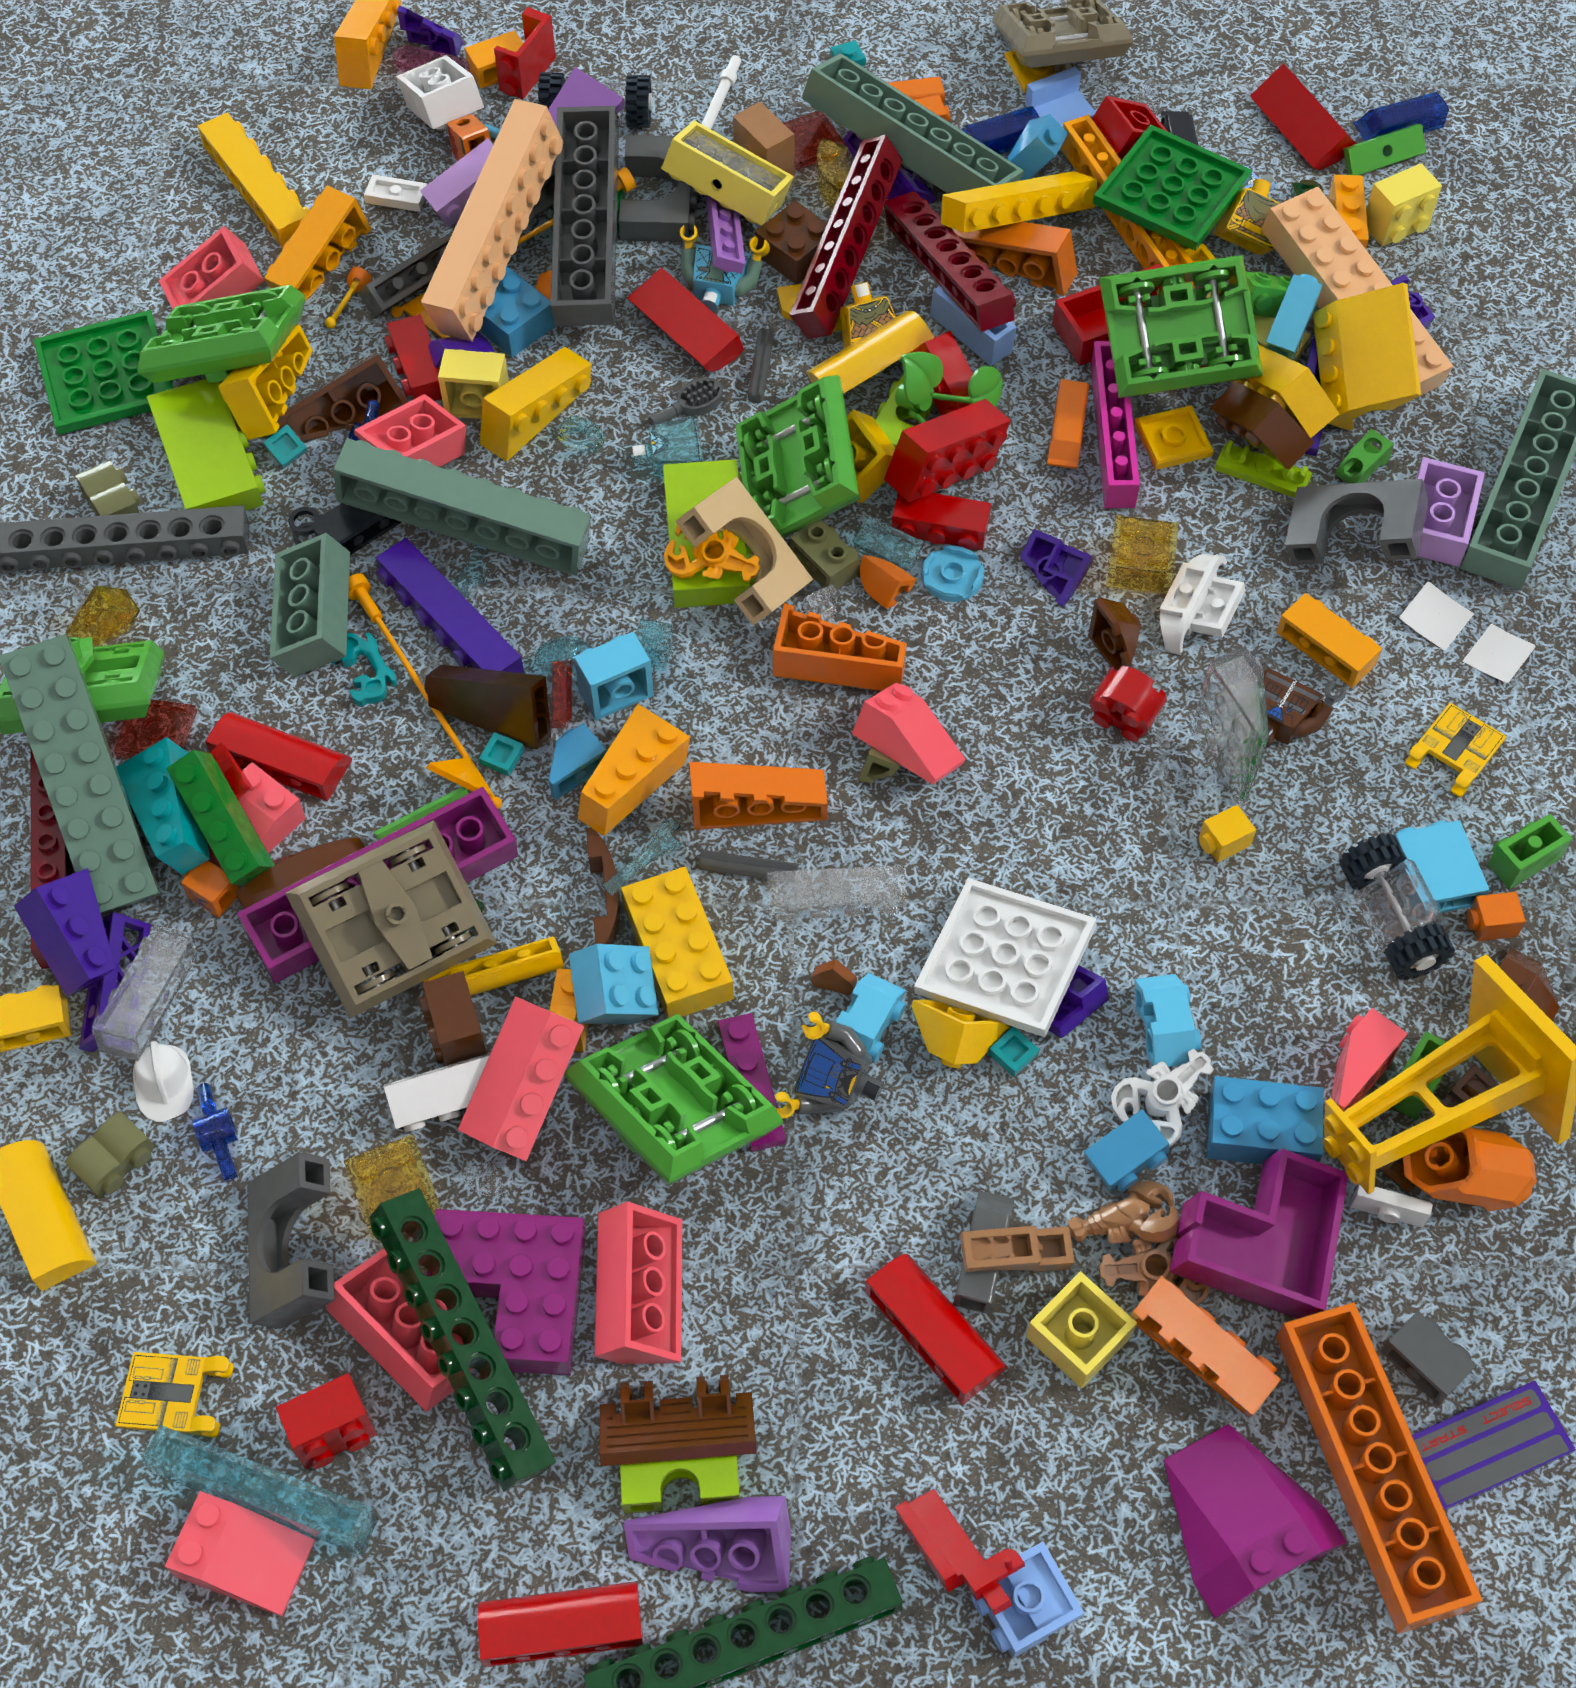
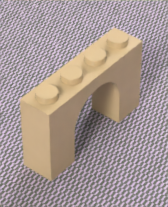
M735 477L676 521L694 547H697L713 534L727 529L728 532H732L741 538L750 547L753 554L760 559L758 563L760 569L755 583L734 599L752 625H755L813 580L738 477Z

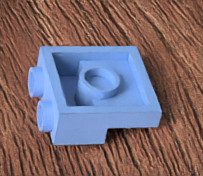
M1043 1541L1019 1554L1025 1563V1567L998 1582L1011 1600L1012 1606L994 1616L983 1598L976 1600L973 1594L970 1595L978 1613L982 1617L988 1614L992 1620L995 1629L991 1630V1635L1001 1653L1008 1650L1012 1658L1047 1640L1049 1635L1083 1617L1085 1613Z

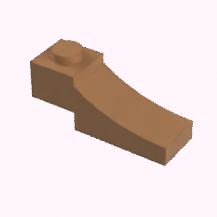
M1035 1225L964 1231L960 1234L965 1272L1026 1270L1037 1273L1069 1270L1075 1263L1069 1226L1036 1229Z

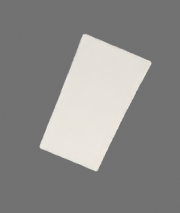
M1427 582L1399 618L1421 636L1446 651L1474 613L1451 599L1432 583ZM1490 624L1464 658L1463 662L1498 680L1509 683L1536 646Z

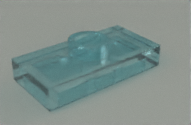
M867 516L854 540V546L910 572L924 546V542Z

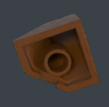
M1101 597L1095 599L1088 637L1110 667L1114 666V670H1119L1121 666L1131 667L1141 630L1139 618L1136 614L1131 613L1124 603Z
M1510 947L1500 968L1553 1021L1560 1006L1543 965Z

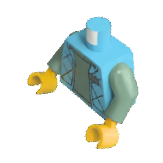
M684 225L680 228V236L685 243L684 248H681V273L686 285L693 289L694 296L698 300H702L701 302L712 312L717 311L719 303L733 306L738 297H743L757 286L763 265L761 257L767 255L770 250L766 239L764 240L763 247L759 250H756L758 238L754 236L750 240V249L754 253L751 259V253L744 252L746 264L742 274L724 272L718 267H714L711 246L697 244L696 249H693V243L698 239L697 228L694 226V235L689 238L684 236Z

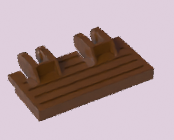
M729 1374L720 1375L719 1393L708 1394L705 1376L696 1377L698 1407L693 1408L692 1397L660 1399V1410L655 1411L653 1381H644L643 1399L632 1400V1389L629 1383H620L621 1414H616V1403L600 1404V1466L757 1454L752 1392L736 1393V1404L731 1405Z

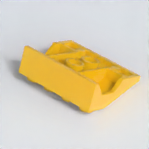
M1406 283L1335 300L1313 313L1321 387L1339 412V415L1328 424L1345 430H1353L1354 419L1370 411L1393 410L1421 396L1408 285Z

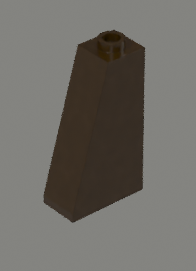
M442 664L425 676L424 689L428 696V705L431 708L489 732H496L513 739L530 749L539 748L551 738L546 676Z

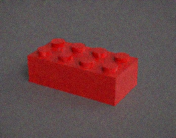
M983 399L902 430L884 481L908 502H911L921 497H927L929 494L940 489H946L962 480H968L981 472H987L997 462L996 456L1000 446L1007 438L1006 432L1011 420L987 399Z

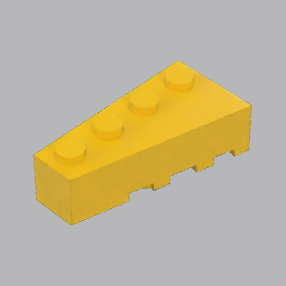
M300 324L295 326L271 363L234 369L218 386L223 400L227 403L247 440L275 434L280 426L277 423L278 418L285 415L288 408L285 402L288 396L294 394L297 387L295 385L296 377L302 376L313 351Z
M1259 344L1263 376L1234 380L1279 403L1310 438L1339 415V412L1308 367Z

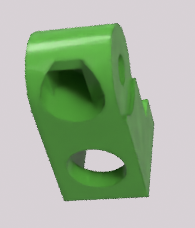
M1371 428L1340 463L1336 476L1346 483H1365L1380 466L1383 467L1390 460L1394 443ZM1372 441L1377 442L1381 446V450L1373 446Z

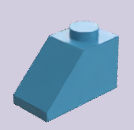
M1050 114L1029 120L1007 160L1024 170L1021 180L1033 177L1056 156L1068 132Z
M584 723L575 729L567 730L556 741L549 776L551 796L554 800L559 799L590 779L607 752L604 745Z

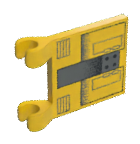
M1449 703L1419 742L1412 747L1409 757L1405 760V764L1412 769H1416L1427 753L1460 772L1450 791L1458 797H1462L1507 736L1454 704Z
M133 1352L115 1426L136 1430L185 1433L212 1438L218 1437L221 1427L220 1423L216 1422V1419L212 1416H195L204 1374L230 1378L233 1374L234 1364L229 1362V1359L225 1356L195 1357Z

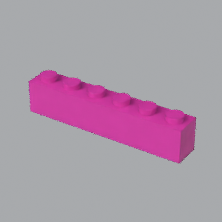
M1094 341L1090 368L1104 508H1135L1140 481L1131 398H1119L1110 341Z

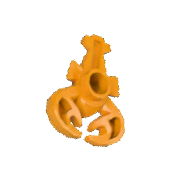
M677 525L675 534L679 537L683 531ZM727 529L723 530L722 540L719 539L717 532L697 547L693 546L692 554L695 559L693 561H690L689 555L682 544L679 546L680 555H675L676 541L674 540L668 543L664 552L666 568L673 576L680 579L692 578L695 573L703 568H707L702 573L704 577L720 579L724 570L726 572L742 573L743 581L749 582L751 578L755 579L759 572L760 566L758 563L760 559L756 555L746 559L744 555L738 553L735 547L739 538L736 535L734 536L732 532H728Z

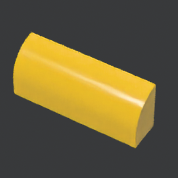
M905 311L806 373L812 383L823 377L840 376L844 394L900 360L901 355L910 353L924 342L935 337L924 320L916 312Z
M23 1140L1 1147L0 1206L29 1274L38 1288L44 1291L96 1265V1259L45 1145L36 1140Z

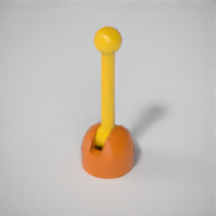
M354 266L349 272L346 279L349 290L333 315L326 318L325 325L327 328L333 329L336 327L337 318L354 292L359 293L365 285L373 281L372 276L365 269Z

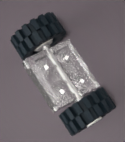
M540 72L538 104L545 105L549 109L565 83V75L563 73ZM627 75L626 83L600 82L624 98L627 127L650 128L652 112V83L650 75ZM624 107L617 114L618 124L622 123Z
M1388 833L1386 836L1385 834H1379L1377 838L1371 836L1368 837L1366 842H1363V840L1358 842L1357 847H1350L1348 849L1349 852L1343 853L1341 856L1342 859L1339 860L1340 866L1352 889L1356 890L1358 888L1360 890L1353 897L1381 952L1386 955L1396 977L1400 980H1409L1412 976L1417 978L1420 974H1429V971L1432 969H1439L1441 967L1440 964H1446L1449 961L1448 958L1454 956L1455 949L1443 926L1438 923L1444 917L1415 862L1407 859L1395 835L1393 836Z

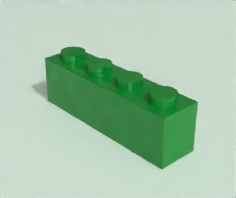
M192 750L166 768L231 884L246 885L275 865L212 753Z

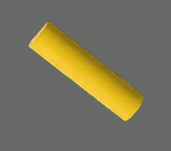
M552 936L454 965L423 982L464 971L470 995L473 996L557 971V968L563 969L564 963L556 939Z

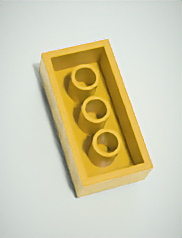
M686 866L621 887L623 907L639 946H649L654 985L667 1019L676 1014L683 1017L733 1000L732 977Z

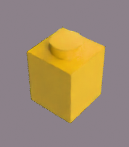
M1237 804L1203 821L1199 842L1205 853L1212 854L1215 860L1220 862L1251 846L1256 828Z

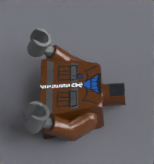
M1259 645L1256 646L1252 652L1254 665L1248 669L1241 694L1243 710L1249 714L1251 727L1254 729L1253 703L1256 696L1260 747L1269 748L1274 739L1288 745L1294 738L1301 739L1319 731L1334 710L1332 706L1334 702L1342 701L1346 697V688L1343 687L1339 695L1332 696L1330 691L1336 681H1329L1325 686L1327 696L1323 701L1324 694L1270 668H1267L1265 672L1262 671L1263 666L1271 661L1272 651L1270 649L1268 658L1261 661L1256 658ZM1260 680H1262L1267 735L1266 747H1264L1262 713L1259 691ZM1255 731L1254 735L1252 736V740L1257 745Z

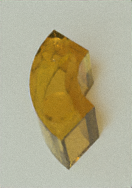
M823 138L817 151V188L823 201L833 210L850 171L848 147Z

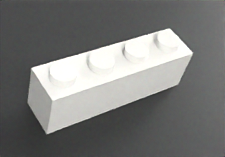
M490 1053L384 1084L395 1128L404 1127L405 1132L425 1127L424 1120L438 1116L441 1122L460 1116L459 1110L468 1106Z

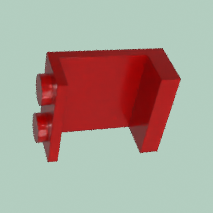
M529 7L522 13L525 42L518 51L514 52L497 45L494 48L499 91L520 99H524L539 80L540 72H545L556 58L552 16Z

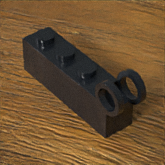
M344 503L322 515H319L311 507H300L294 510L288 519L296 545L302 543L298 539L299 535L307 536L314 533L316 537L328 533L350 551V555L402 523L401 521ZM308 514L315 518V522H306L298 527L294 524L295 520L301 515Z

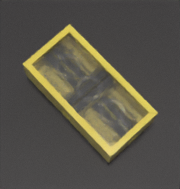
M695 120L672 139L661 167L662 170L669 173L671 178L687 183L694 187L695 191L699 194L710 196L719 201L720 205L724 208L735 210L742 214L747 221L761 226L782 206L794 178L791 174Z

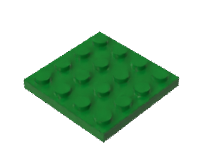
M1150 124L1094 194L1093 204L1196 251L1236 199L1239 192L1249 182L1253 170Z
M151 310L33 339L58 435L149 412L151 408L147 396L173 389L171 380L153 383L139 375L137 371L141 350L151 338L159 336Z

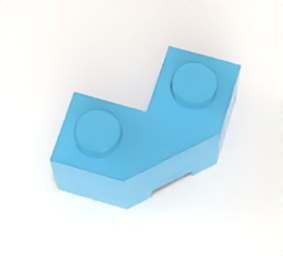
M868 973L858 981L852 992L853 999L846 1012L841 1011L836 1023L852 1027L866 1046V1052L871 1054V1062L876 1063L884 1048V1043L880 1042L884 1030L894 1021L898 1023L905 1011L906 1003L902 1002L906 990Z
M1176 974L1134 979L1136 1011L1145 1023L1147 1058L1153 1066L1161 1061L1165 1062L1168 1067L1188 1063V1051L1192 1049L1196 1051L1201 1050L1200 1033L1198 1029H1195L1189 1006L1190 992L1188 986L1184 985Z

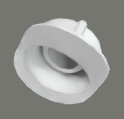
M151 1041L150 1046L138 1055L134 1064L133 1082L136 1101L140 1111L148 1119L165 1122L185 1113L193 1101L194 1087L190 1062L187 1054L179 1047Z

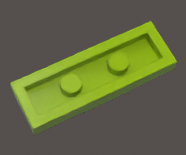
M1232 440L1228 443L1225 442L1214 467V470L1293 498H1295L1297 487L1308 486L1313 473L1308 471L1307 466H1304L1303 469L1293 466L1288 470L1271 457L1250 451L1249 446L1245 445L1243 449L1233 445L1234 441Z

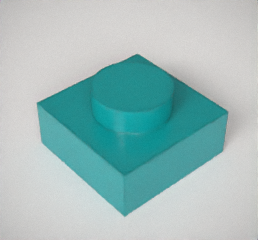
M856 40L830 47L831 57L841 53L860 66H866V57Z
M288 424L263 442L265 448L283 469L308 451L305 444Z
M494 732L479 757L480 765L510 777L525 751L524 745Z
M1012 1027L989 1048L988 1055L1015 1077L1038 1056L1039 1048L1018 1029Z

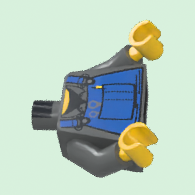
M809 1013V1020L816 1025L814 1027L802 1025L805 1036L812 1039V1042L792 1091V1094L796 1096L794 1099H791L786 1092H778L775 1095L777 1101L787 1102L783 1108L775 1107L781 1118H788L794 1112L797 1114L839 1112L851 1106L856 1101L858 1094L876 1101L882 1091L884 1082L867 1074L872 1056L866 1052V1046L854 1029L830 1020L823 1022L819 1013Z

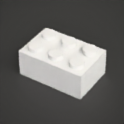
M447 55L396 76L408 109L432 129H444L447 127L448 122L468 114L475 115L477 110L484 108L473 75Z

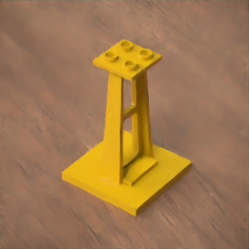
M1485 954L1474 960L1467 1028L1343 1112L1332 1098L1326 1100L1325 1116L1323 1118V1146L1330 1157H1337L1343 1164L1345 1172L1352 1183L1355 1185L1360 1184L1365 1192L1370 1194L1374 1192L1376 1169L1518 1105H1521L1559 1145L1568 1140L1571 1135L1576 1105V1045ZM1473 1055L1501 1083L1455 1107L1444 1106L1427 1087L1430 1082ZM1411 1095L1419 1097L1434 1114L1432 1118L1376 1145H1372L1359 1130L1361 1126Z

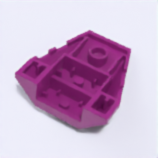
M1229 1424L1163 1460L1174 1507L1177 1511L1182 1531L1183 1544L1186 1547L1192 1581L1214 1619L1244 1603L1256 1591L1311 1560L1313 1562L1319 1560L1347 1543L1327 1509Z

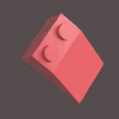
M225 226L220 228L159 280L172 310L178 305L252 292L264 282L246 244Z
M425 394L354 430L355 436L374 447L384 450H395L403 456L416 460L424 459L435 466H443L465 454L466 425Z
M896 682L864 701L852 735L927 782L934 785L965 762V757L924 699L914 694L913 690L908 686Z
M252 762L243 770L252 787L238 801L269 853L300 825L306 817L299 798ZM208 844L210 859L208 861L222 869L219 861L217 860L215 854L213 853L211 847Z
M1371 1008L1364 1017L1358 1014L1346 1029L1347 1034L1338 1046L1343 1050L1337 1060L1331 1098L1343 1112L1362 1100L1393 1063L1408 1034L1374 1008Z
M200 1491L165 1567L176 1578L283 1616L313 1548L315 1539L238 1504Z

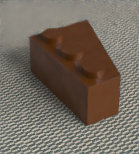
M1236 381L1230 385L1210 408L1217 416L1215 422L1226 432L1231 431L1240 440L1245 439L1253 447L1258 448L1288 470L1315 443L1279 403Z

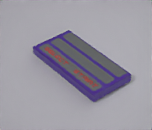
M1535 1380L1412 1435L1444 1511L1568 1456L1576 1450Z

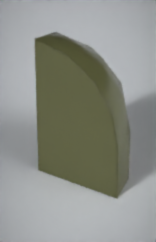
M871 746L858 781L875 783L876 779H883L887 776L892 777L900 767V764Z

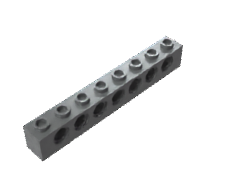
M244 505L0 523V572L4 573L31 569L44 571L48 568L58 567L73 569L85 565L109 566L112 563L126 562L139 564L144 561L153 560L169 562L180 558L204 559L207 556L221 555L234 557L238 554L249 553V520Z

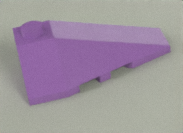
M786 1496L744 1497L625 1520L623 1524L630 1560L673 1572L677 1571L681 1566L701 1571V1579L710 1582L714 1581L715 1576L737 1581L736 1589L746 1592H781L789 1588L791 1527Z

